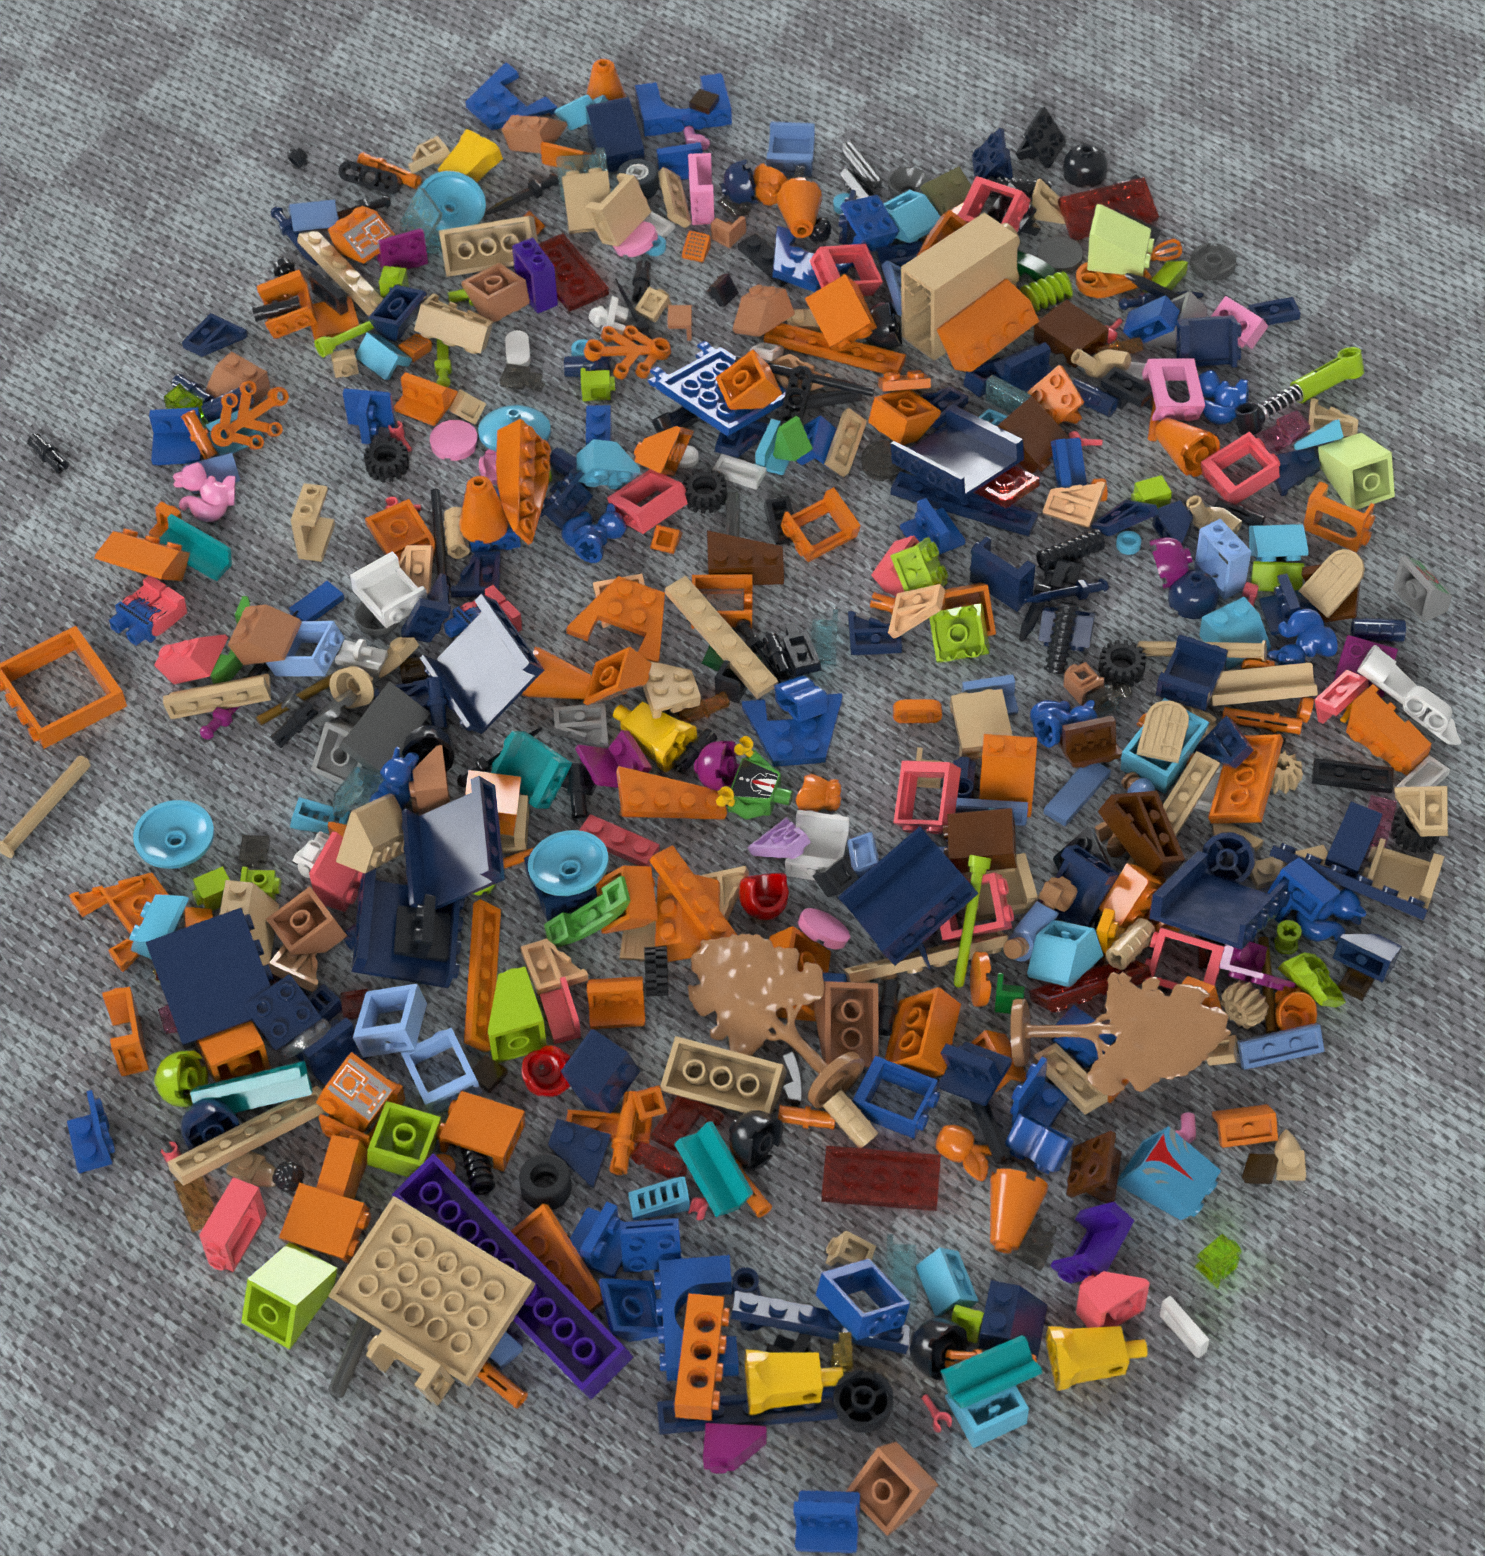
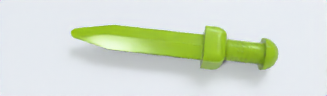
M436 339L437 361L434 362L436 375L439 376L436 383L449 387L451 380L448 378V375L452 373L451 360H449L448 345L444 344L443 340Z

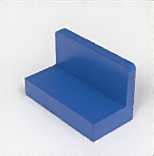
M701 142L656 149L658 170L660 171L665 167L680 176L681 180L689 179L688 154L702 153Z
M819 416L804 424V430L813 449L796 460L800 465H804L815 458L823 465L825 463L837 428L825 418Z
M1077 437L1051 441L1057 488H1070L1071 486L1081 484L1082 486L1087 485L1081 439Z

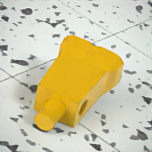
M466 129L461 135L459 143L437 170L438 172H459L472 178L477 183L488 171L502 161L503 157L500 148L495 143Z
M641 702L633 711L620 704L613 712V718L620 721L621 730L630 731L641 751L654 760L657 767L664 772H669L673 768L672 762L686 750L685 746L697 739L696 726L675 719L662 711L660 718H653L649 705Z
M1048 1326L1045 1336L1049 1362L1057 1391L1069 1389L1072 1385L1081 1382L1124 1375L1130 1362L1129 1359L1147 1357L1148 1353L1145 1339L1125 1341L1121 1326L1075 1329Z
M745 1349L744 1366L749 1415L762 1413L771 1408L821 1402L823 1387L836 1386L837 1382L843 1377L842 1367L821 1368L819 1353H769Z

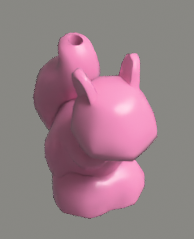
M198 462L185 466L182 472H177L173 475L174 480H176L173 485L176 488L184 487L189 491H200L201 499L195 496H185L179 503V507L183 511L190 508L196 519L203 522L217 521L225 514L228 506H234L235 476H227L222 483L216 481L214 476L207 478L204 467Z

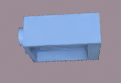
M1218 519L1200 529L1194 568L1205 571L1211 576H1217V578H1212L1217 583L1219 595L1225 600L1243 591L1246 584L1251 550L1221 519ZM1219 553L1228 561V565L1219 556Z
M302 621L285 660L266 662V664L275 676H325L345 637L334 621ZM301 643H318L312 656H295Z
M418 984L366 991L353 1039L363 1058L415 1050L427 1002ZM404 1010L401 1023L376 1026L380 1013Z
M452 1028L438 1031L432 1037L416 1043L415 1050L401 1052L430 1114L438 1115L448 1110L452 1100H457L461 1091L474 1095L483 1093ZM453 1047L466 1074L428 1093L415 1065Z

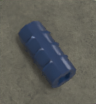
M1078 378L1073 380L1074 386L1084 401V406L1109 418L1115 413L1119 398L1099 389V387L1089 384V382H1084Z
M246 386V391L250 393V389ZM240 387L225 393L235 394L238 398V404L232 408L231 413L239 410L241 399ZM225 394L215 399L212 398L210 401L202 404L204 417L209 423L221 418L223 406L221 399ZM251 396L250 406L254 404L253 396ZM227 397V403L229 405H232L233 403L231 397Z
M1379 617L1353 618L1350 635L1367 641H1376L1377 643L1404 642L1406 623L1404 619H1380Z

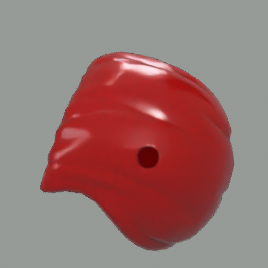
M768 873L742 878L739 883L738 892L741 906L745 912L759 920H771L778 917L785 910L788 903L789 890L786 874Z
M546 1045L539 1050L528 1053L523 1059L521 1070L527 1089L540 1097H555L570 1088V1085L560 1071L570 1059V1055L563 1052L559 1047Z

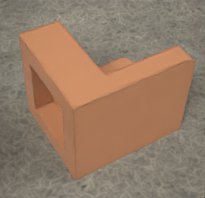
M740 216L734 223L724 222L718 218L711 222V239L728 248L732 247L746 233V218Z
M668 305V328L687 329V341H692V305Z

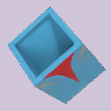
M1168 1126L1142 1141L1119 1175L1117 1185L1177 1219L1183 1220L1189 1216L1195 1217L1204 1206L1202 1200L1205 1195H1209L1218 1184L1216 1178L1221 1170Z

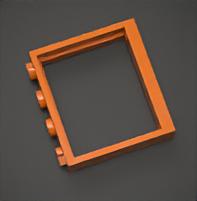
M77 626L0 663V692H6L4 696L11 709L17 708L16 714L21 724H28L30 728L27 730L34 742L39 741L44 749L127 707L123 691ZM75 650L104 690L106 696L41 728L11 682Z

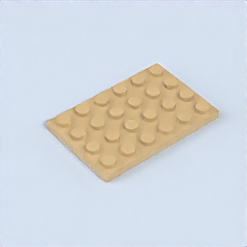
M393 1196L328 1297L381 1331L382 1329L441 1364L450 1375L470 1387L536 1284Z

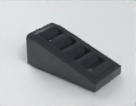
M790 497L765 499L764 510L775 545L793 543L790 537H779V534H783V531L777 527L781 526L782 521H776L775 519L783 518L784 513L774 514V511L781 510L788 511L790 515L794 514Z

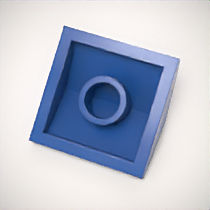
M606 1278L599 1280L611 1334L628 1342L658 1336L657 1326L663 1325L661 1316L657 1317V1298L652 1281Z

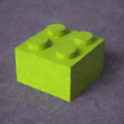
M386 1101L367 1150V1165L410 1177L432 1155L437 1142V1132L441 1125V1117Z

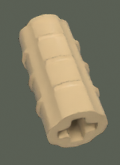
M451 507L444 512L445 543L448 555L452 558L460 559L469 554L470 541L463 537L459 527L462 508Z
M1140 918L1128 926L1126 932L1122 933L1120 938L1114 941L1113 945L1106 952V959L1109 964L1114 968L1122 970L1133 962L1135 957L1140 955L1144 947H1147L1152 940L1155 931L1153 924L1148 920Z
M842 1089L822 1105L830 1114V1118L836 1121L859 1149L879 1133L870 1123L871 1120H868L863 1115L861 1110L857 1108L852 1099Z

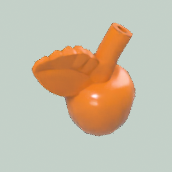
M945 1125L942 1127L935 1142L937 1151L950 1161L956 1163L963 1162V1167L968 1174L978 1181H984L989 1169L988 1160L985 1156H992L988 1145L974 1144V1134L965 1127L958 1125Z

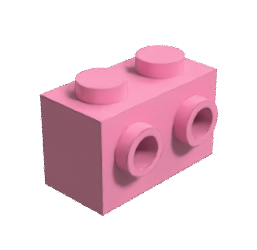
M1225 296L1211 317L1233 315L1238 323L1241 324L1242 329L1241 337H1238V346L1243 348L1246 345L1253 349L1268 328V325L1262 318Z

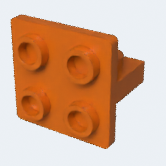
M1058 365L1025 394L1027 399L1033 396L1058 425L1062 421L1076 424L1082 419L1077 409L1084 404V401L1063 366Z
M405 372L400 378L403 395L395 404L394 410L435 426L452 405L458 391Z
M643 977L588 980L587 995L590 1029L645 1025Z

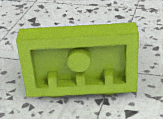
M930 537L923 539L915 546L890 556L905 592L939 584L944 587L948 583L947 570L944 565L940 564L937 557L939 556L938 547L935 542H931Z

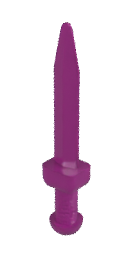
M240 706L228 709L216 707L212 712L213 719L207 726L201 727V737L206 740L212 739L214 737L213 733L220 726H229L233 722L232 714Z

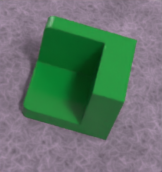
M998 973L994 1012L1011 1014L1013 1000L1024 999L1025 986L1003 984L1004 973Z

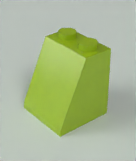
M525 966L511 968L498 974L488 1027L492 1059L497 1063L525 1056L547 1045L544 1020Z
M288 1242L247 1279L241 1323L291 1349L335 1286L337 1268Z

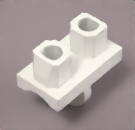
M612 296L610 305L606 310L603 306L590 310L589 320L595 327L602 325L603 330L605 326H611L622 335L625 325L614 321L624 324L629 309L617 305L619 298ZM600 336V342L607 343Z
M359 639L356 643L344 640L341 651L335 658V663L344 666V668L357 666L365 670L369 676L378 677L388 657V653L386 650L367 646L366 640Z
M318 832L314 840L308 841L295 854L293 862L298 863V870L304 877L310 878L309 872L329 839V835Z

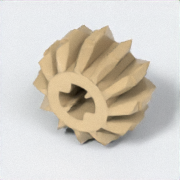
M1286 750L1279 755L1271 785L1274 794L1278 790H1281L1285 795L1289 792V789L1295 791L1298 783L1302 780V762L1296 761L1295 754L1288 756Z
M1240 980L1228 986L1221 995L1222 1000L1220 1004L1225 1008L1223 1011L1228 1014L1230 1020L1236 1022L1238 1027L1243 1026L1246 1029L1254 1027L1262 1022L1267 1015L1269 1006L1264 1001L1266 997L1261 995L1259 989H1255L1250 982L1246 983Z

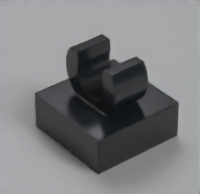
M722 274L707 290L709 297L715 299L720 307H725L739 293L729 274Z

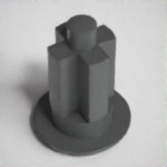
M293 689L284 698L281 709L287 707L296 713L306 701L294 694L295 689Z

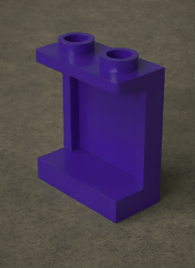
M1115 1202L1079 1211L1075 1220L1087 1230L1073 1256L1053 1260L1050 1265L1058 1273L1060 1279L1067 1283H1076L1083 1281L1091 1275L1097 1276L1103 1271H1108L1135 1221Z

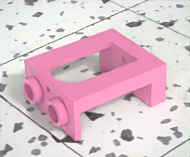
M711 153L688 154L692 225L711 224L714 220Z
M1148 359L1142 371L1143 381H1150L1156 406L1152 420H1163L1165 418L1186 421L1199 420L1205 408V402L1195 360ZM1165 381H1186L1190 394L1189 401L1185 403L1173 401L1168 395Z

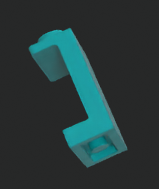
M512 731L505 738L504 747L499 757L494 760L491 773L521 777L519 792L523 795H528L530 799L528 804L536 809H548L560 789L572 762L527 732Z

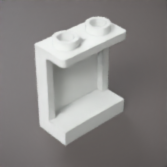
M393 551L350 575L353 592L385 628L409 616L419 598L427 599L426 589L423 586L418 588L399 567L398 557Z
M797 810L796 828L799 827L805 832L811 843L803 848L804 852L797 858H786L785 874L789 877L815 880L813 875L816 872L825 870L836 860L844 857L849 837L850 818L839 814L830 815L817 813L812 810Z

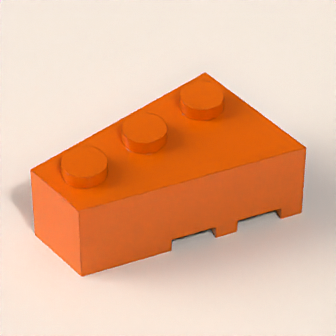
M1372 684L1353 701L1346 733L1349 734L1352 740L1360 742L1367 747L1374 756L1381 757L1388 762L1395 771L1402 772L1407 776L1429 755L1432 744L1409 720L1404 722L1394 712L1396 707L1391 702L1387 705L1376 694L1379 689Z

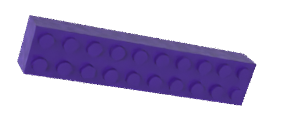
M434 1153L392 1194V1196L400 1199L536 1284L513 1321L589 1399L592 1400L634 1357Z

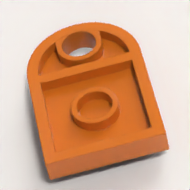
M1088 262L1082 264L1076 272V286L1078 290L1089 297L1107 298L1139 288L1126 278L1125 275L1087 270ZM1145 268L1143 277L1152 281V276Z
M410 499L365 518V524L385 555L393 551L398 557V561H400L401 554L407 545H431L434 548V558V538Z

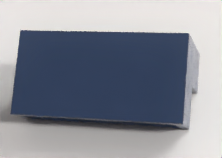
M1351 801L1324 865L1331 867L1332 864H1336L1348 870L1346 875L1357 878L1378 831L1383 814Z

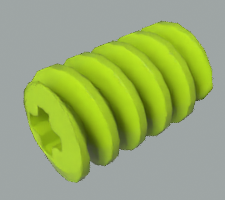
M1061 271V273L1056 272L1053 276L1049 275L1045 279L1041 278L1037 282H1031L1028 286L1024 285L1020 288V291L1031 301L1035 312L1040 311V305L1043 309L1048 308V302L1052 306L1056 305V298L1059 302H1063L1065 299L1064 295L1067 299L1073 297L1070 279L1064 271Z

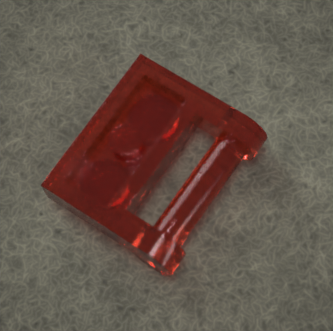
M677 1096L668 1108L667 1113L664 1114L651 1133V1140L679 1154L674 1144L679 1138L688 1135L700 1116L706 1118L704 1124L712 1121L715 1126H719L724 1119V1115L719 1110L703 1102Z

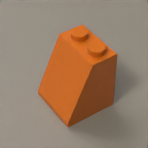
M846 274L805 298L829 346L836 352L848 349L853 341L858 338L864 339L872 334V330L877 328L858 284Z
M984 734L979 799L1028 802L1027 817H1031L1037 750L1036 737Z
M252 1020L196 1041L214 1082L271 1069L264 1043Z

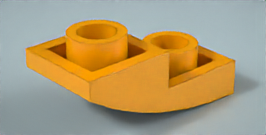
M1104 908L1097 927V938L1102 951L1107 956L1106 952L1113 945V942L1118 940L1122 933L1126 932V928L1119 927V923L1115 922V910Z

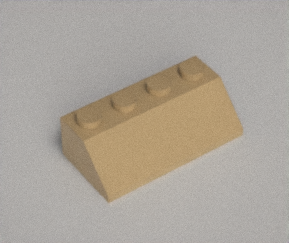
M532 216L439 230L446 277L481 272L498 263L505 267L514 266L512 245L532 237L538 243L535 220Z
M389 793L351 811L336 859L337 863L366 874L404 853L402 810L393 794Z
M226 880L219 915L238 908H242L244 915L250 914L255 927L250 932L253 940H260L264 955H261L260 959L263 966L267 965L271 961L275 931L266 919L279 910V904L254 883Z
M675 1036L660 1089L665 1093L744 1114L751 1110H760L771 1114L780 1098L787 1071L783 1064Z

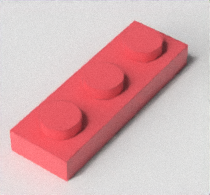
M591 814L579 829V831H585L597 836L606 846L607 852L638 866L649 867L651 864L650 858L660 850L658 843Z

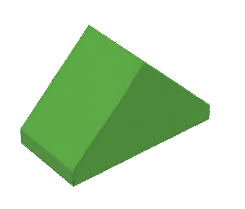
M797 416L778 427L773 456L776 459L796 461L813 449Z

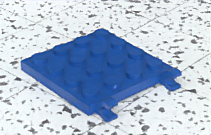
M706 341L697 344V347L702 350L695 355L697 360L670 375L657 366L650 370V373L655 376L648 380L651 386L656 387L657 390L726 436L735 433L782 406L786 394V389L778 385L782 395L765 408L731 410L727 406L715 377L733 365L736 357L721 347L714 349Z

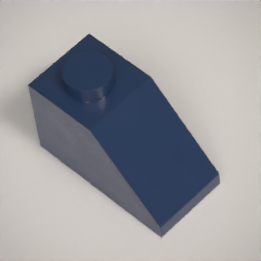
M1181 500L1158 508L1159 514L1153 517L1152 526L1160 538H1175L1180 541L1184 548L1190 534L1193 515L1190 509L1186 508Z
M1342 934L1332 958L1383 983L1394 968L1402 945L1379 934Z

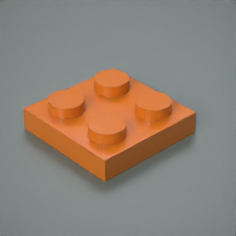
M922 370L907 371V375L902 376L898 372L883 373L884 377H878V387L882 391L931 388V378L924 374Z

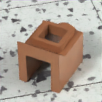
M1086 662L1079 666L1072 664L1065 671L1063 686L1083 706L1086 703L1088 691L1092 690L1098 697L1103 694L1104 678L1099 677Z

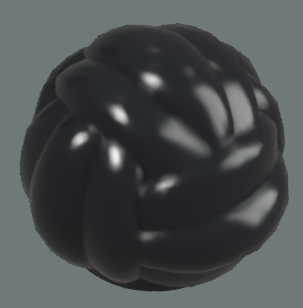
M820 217L816 219L809 238L814 242H824L830 238L831 224L827 219Z
M286 1161L280 1163L274 1170L272 1180L281 1191L291 1193L297 1190L299 1183H303L305 1174L296 1163Z

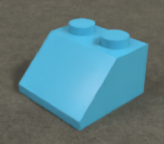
M1245 597L1202 617L1199 636L1204 642L1262 643L1263 640H1266L1267 651L1271 649L1261 617ZM1227 658L1226 667L1230 670L1242 664L1246 658Z
M155 894L152 903L146 901L140 914L144 920L141 926L135 925L129 940L133 941L131 951L151 959L146 942L177 930L189 898L185 896Z

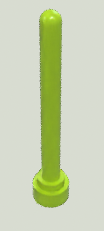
M367 321L332 338L323 336L316 339L314 345L318 354L321 357L332 354L336 346L375 328L370 321Z
M969 855V872H972L970 884L979 894L966 905L954 976V985L958 988L963 987L965 983L983 874L986 875L987 869L990 870L991 858Z

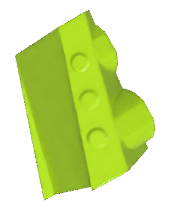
M982 604L941 610L929 618L937 663L990 654Z
M1304 952L1283 962L1277 968V970L1294 982L1305 993L1309 994L1321 1006L1336 1008L1346 1003L1339 987L1329 976L1330 973L1327 966L1316 954Z

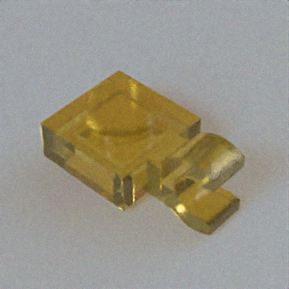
M839 1332V1343H833L831 1368L840 1366L843 1368V1372L852 1371L854 1368L851 1332Z

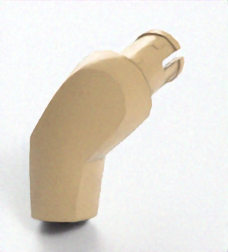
M1077 349L1071 356V362L1084 368L1087 376L1100 378L1105 376L1114 366L1121 370H1128L1131 364V356L1128 352L1108 349L1092 357L1083 352V350Z
M1197 495L1190 497L1186 502L1187 507L1193 514L1192 523L1198 529L1218 519H1221L1235 534L1238 533L1242 526V521L1225 508H1206L1201 497Z

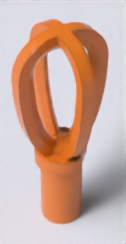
M1169 239L1160 243L1153 249V253H1148L1151 254L1150 261H1169L1179 258L1182 254L1181 243L1177 239ZM1170 243H1175L1177 245L1158 251L1160 248ZM1178 250V253L1176 255L1168 257H1159V255H1163Z

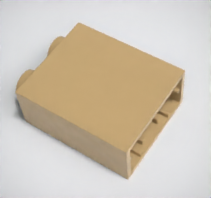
M983 213L901 267L902 337L934 361L947 353L936 330L938 327L1002 280L1008 279L1016 287V283L1019 280L1017 248L1020 245V239L1016 230L1010 224H1000L986 213Z

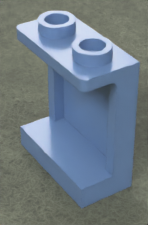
M771 122L769 150L766 158L767 166L779 170L785 176L812 177L815 124Z

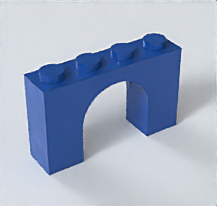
M722 73L700 76L701 89L719 95V102L710 114L690 108L677 109L666 105L661 100L657 82L635 85L636 104L644 137L682 132L687 126L693 127L694 130L731 125L732 110Z
M730 1255L659 1260L660 1272H654L655 1290L661 1289V1298L656 1299L657 1317L663 1316V1325L657 1326L659 1344H665V1352L659 1353L660 1371L667 1372V1381L678 1380L684 1331L676 1321L677 1314L682 1306L687 1303L688 1294L711 1296L732 1294ZM727 1336L726 1352L719 1356V1363H723V1377L739 1376L736 1336ZM700 1354L696 1358L700 1360L708 1359L710 1356L707 1354Z

